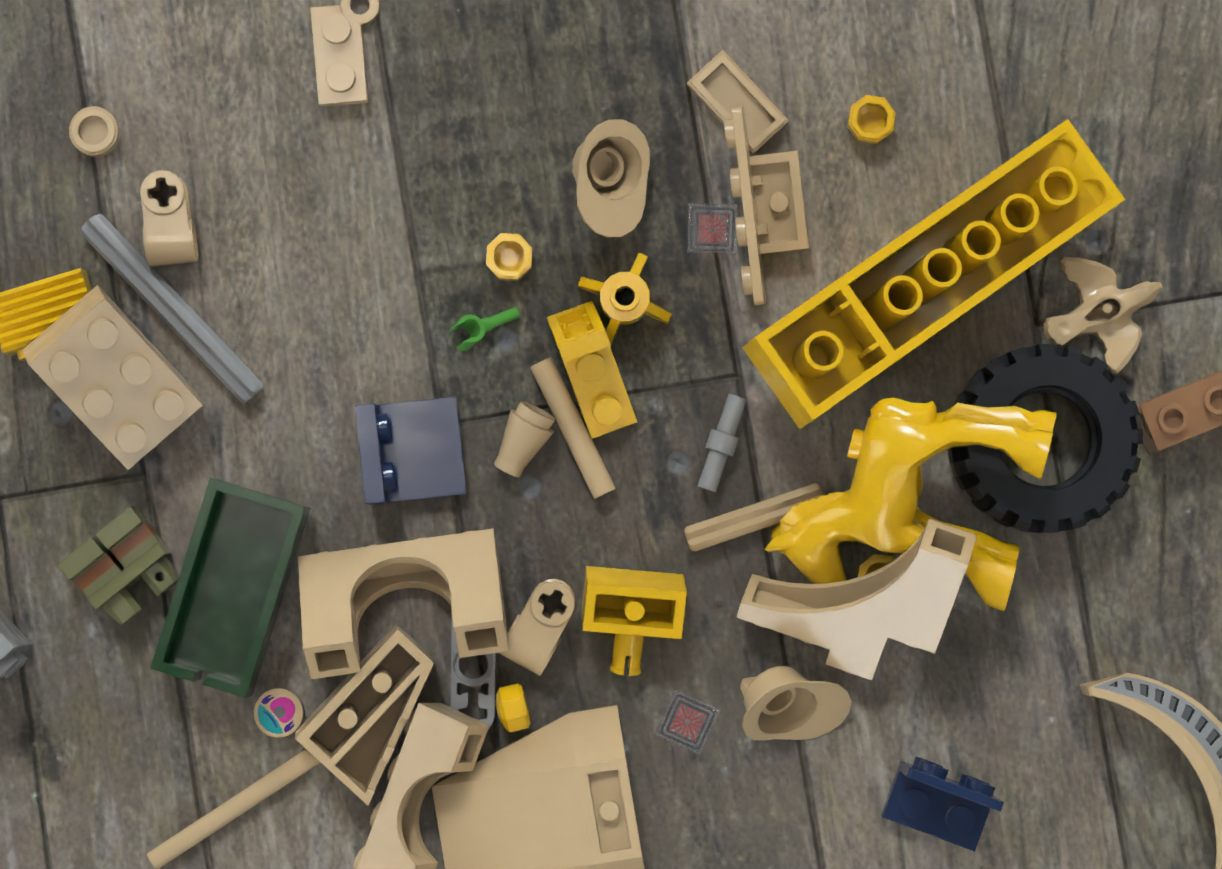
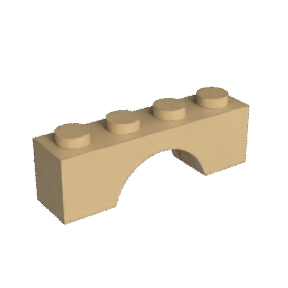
M418 703L417 708L411 712L409 719L406 721L404 728L406 737L400 754L393 759L387 773L388 786L383 799L372 812L370 818L372 829L366 845L361 848L354 860L353 869H436L438 862L426 848L420 832L419 815L423 799L431 786L445 775L454 772L473 771L490 725L442 703Z

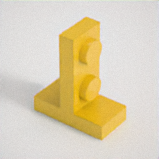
M593 301L548 316L549 326L591 439L637 423L613 356L608 336Z

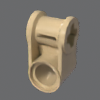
M158 170L150 173L144 179L140 189L144 221L143 240L148 266L156 267L197 262V236L191 214L187 185L180 177L170 171ZM164 181L172 189H177V195L169 197V205L165 207L161 201L153 198V192L160 191L161 182Z
M547 579L539 583L520 615H517L507 633L509 651L499 652V654L541 676L561 640L560 636L573 614L575 596L571 587L559 579ZM554 590L563 593L561 602L566 608L563 611L555 609L551 614L545 613L543 611L545 602L539 597L542 593L550 596Z

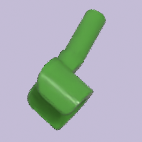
M513 307L488 318L480 319L472 314L465 315L450 328L449 332H453L458 328L468 331L470 338L456 347L460 351H467L476 345L486 332L520 318L518 309Z

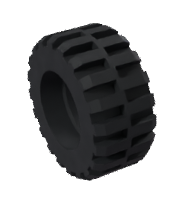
M1038 344L1010 351L990 361L989 364L978 370L970 378L969 384L963 392L959 393L955 404L963 403L987 408L1012 406L1019 399L1034 393L1059 395L1069 400L1080 410L1087 423L1090 438L1089 451L1081 468L1069 479L1051 486L1034 485L1018 478L1006 466L1000 450L981 445L956 446L948 449L949 461L954 464L958 475L955 479L961 490H966L972 498L971 503L978 510L986 512L994 518L993 521L1006 527L1020 529V531L1031 533H1058L1087 525V522L1095 518H1101L1111 510L1110 506L1116 499L1123 498L1130 487L1127 484L1132 473H1137L1141 458L1137 457L1138 445L1143 444V429L1137 428L1135 416L1140 415L1136 401L1130 402L1124 391L1128 386L1120 376L1114 377L1106 369L1108 365L1097 357L1090 358L1082 354L1083 350L1071 346L1057 347L1054 344Z

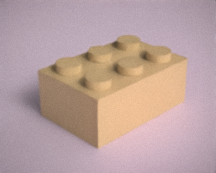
M99 285L94 287L23 349L28 365L127 470L133 467L203 406L191 385Z

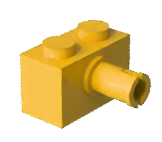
M586 566L581 608L583 631L615 634L612 663L610 664L611 672L624 676L626 656H629L627 665L629 676L641 674L644 636L682 639L687 596L684 575Z

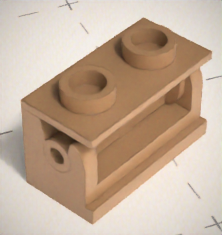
M1222 371L1137 405L1140 415L1135 416L1138 429H1143V441L1148 453L1161 451L1222 425Z

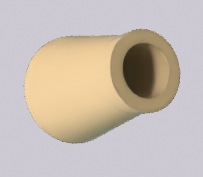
M520 401L516 410H510L499 454L494 465L503 472L519 478L524 468L554 433L551 427L555 418L533 404Z

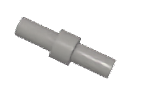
M728 394L717 429H711L705 446V448L709 449V453L697 487L716 493L728 456L733 457L739 438L735 437L747 401L746 399Z

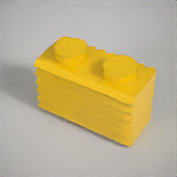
M78 268L0 292V345L2 352L10 356L17 354L19 361L26 360L23 349L92 290L87 271Z

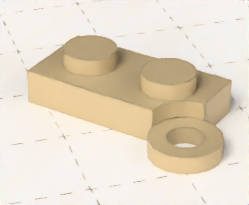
M341 0V5L310 8L318 103L320 107L369 103L362 26L370 24L376 19L380 8L379 0H368L369 9L361 15L351 10L353 0Z

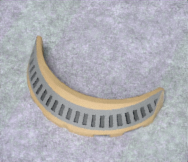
M1123 673L1080 684L1083 695L1094 696L1117 703L1149 720L1162 730L1187 757L1203 785L1211 807L1216 834L1215 869H1222V723L1203 705L1187 694L1170 685L1145 676Z

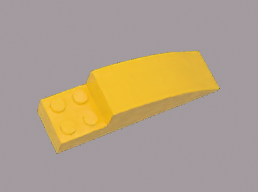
M1067 119L755 336L742 348L798 428L801 429L1123 202L1125 198L1069 119Z

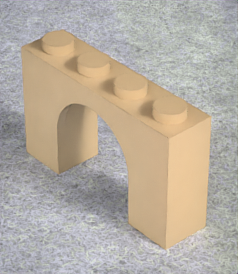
M493 528L298 556L302 642L311 679L361 672L358 642V625L361 616L367 607L379 597L404 588L430 590L448 601L452 609L453 628L460 658L509 651L500 563Z

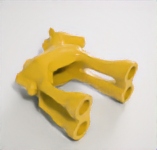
M895 397L882 399L870 409L871 416L867 420L865 430L854 428L847 455L848 458L857 460L850 489L845 492L818 496L817 499L806 500L792 506L790 511L780 520V524L771 531L773 539L765 548L768 552L779 551V553L786 555L813 584L846 581L839 550L840 542L857 541L882 552L903 554L918 539L926 527L928 519H932L977 535L965 575L985 605L1004 612L1014 579L1020 545L999 540L981 531L939 521L921 512L918 508V501L923 488L921 464L952 447L981 445L1004 451L1024 472L1041 479L1052 441L1057 412L1046 410L1030 412L1017 406L987 408L956 403L947 411L937 413V408L933 401L914 403Z

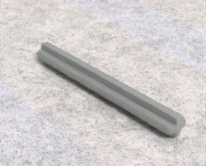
M102 214L94 215L84 223L80 229L81 235L241 403L245 404L251 401L263 388L262 382L157 271L153 267L148 266L147 261Z

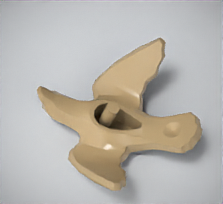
M1063 257L1061 260V270L1066 274V279L1074 282L1079 290L1080 305L1068 314L1046 318L1045 323H1043L1045 338L1054 346L1062 347L1077 337L1095 335L1104 344L1106 353L1103 360L1108 365L1106 369L1110 370L1112 374H1118L1137 350L1142 337L1141 328L1132 321L1131 316L1135 311L1156 299L1157 294L1161 291L1162 284L1160 282L1146 281L1131 288L1120 290L1116 286V274L1113 269L1088 259Z

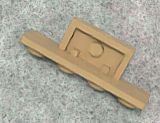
M744 107L732 108L733 119L724 120L727 149L736 148L738 168L730 169V181L733 198L742 197L744 217H736L735 219L739 247L747 246L750 265L741 266L744 295H753L754 305H762L766 303V292L761 254L809 248L799 152L797 150L750 156Z

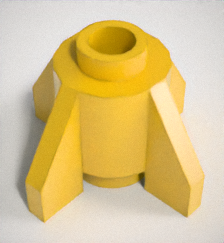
M638 253L630 272H618L611 275L605 282L581 276L578 283L579 288L600 296V306L603 313L610 319L606 334L611 346L620 325H630L639 321L644 315L668 324L672 313L650 302V291L646 282L640 277L648 259V256ZM624 288H629L633 291L634 301L627 306L620 305L615 299L616 292H622Z

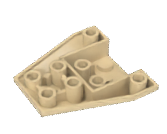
M617 705L570 712L475 763L473 771L457 772L432 786L445 869H645Z

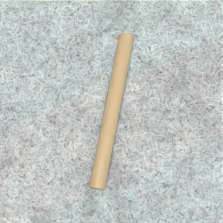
M306 749L148 852L147 856L156 869H160L321 762Z

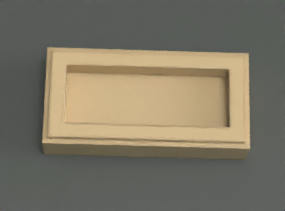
M724 50L720 51L687 82V86L723 125L725 119H733L732 108L744 107L749 152L752 156L789 122L782 112Z

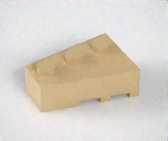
M396 623L360 661L361 672L348 674L295 732V740L367 806H369L399 736L433 667L432 655Z

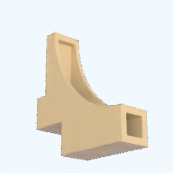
M928 519L926 527L907 551L879 570L861 577L833 583L803 584L773 580L752 574L736 618L800 639L805 643L829 649L826 665L840 669L848 674L872 680L887 637L913 648L936 653L968 567L977 535Z

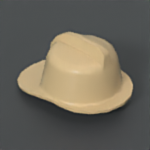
M623 119L607 120L596 125L577 148L572 161V173L577 184V207L583 221L595 233L607 238L622 237L633 231L642 219L646 203L650 149L645 135L639 128Z
M788 666L769 668L756 677L744 678L740 684V689L744 696V705L747 710L742 727L745 735L753 740H804L817 738L831 732L842 724L850 712L852 701L848 691L842 686L826 681H808L799 672Z

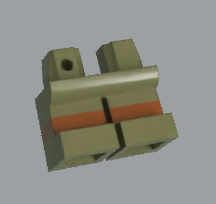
M129 506L95 534L97 537L88 539L57 564V567L69 580H72L86 595L95 610L104 609L121 625L127 624L145 609L129 590L132 585L143 578L157 596H161L173 587L179 578L173 565L167 559L172 553L137 506Z

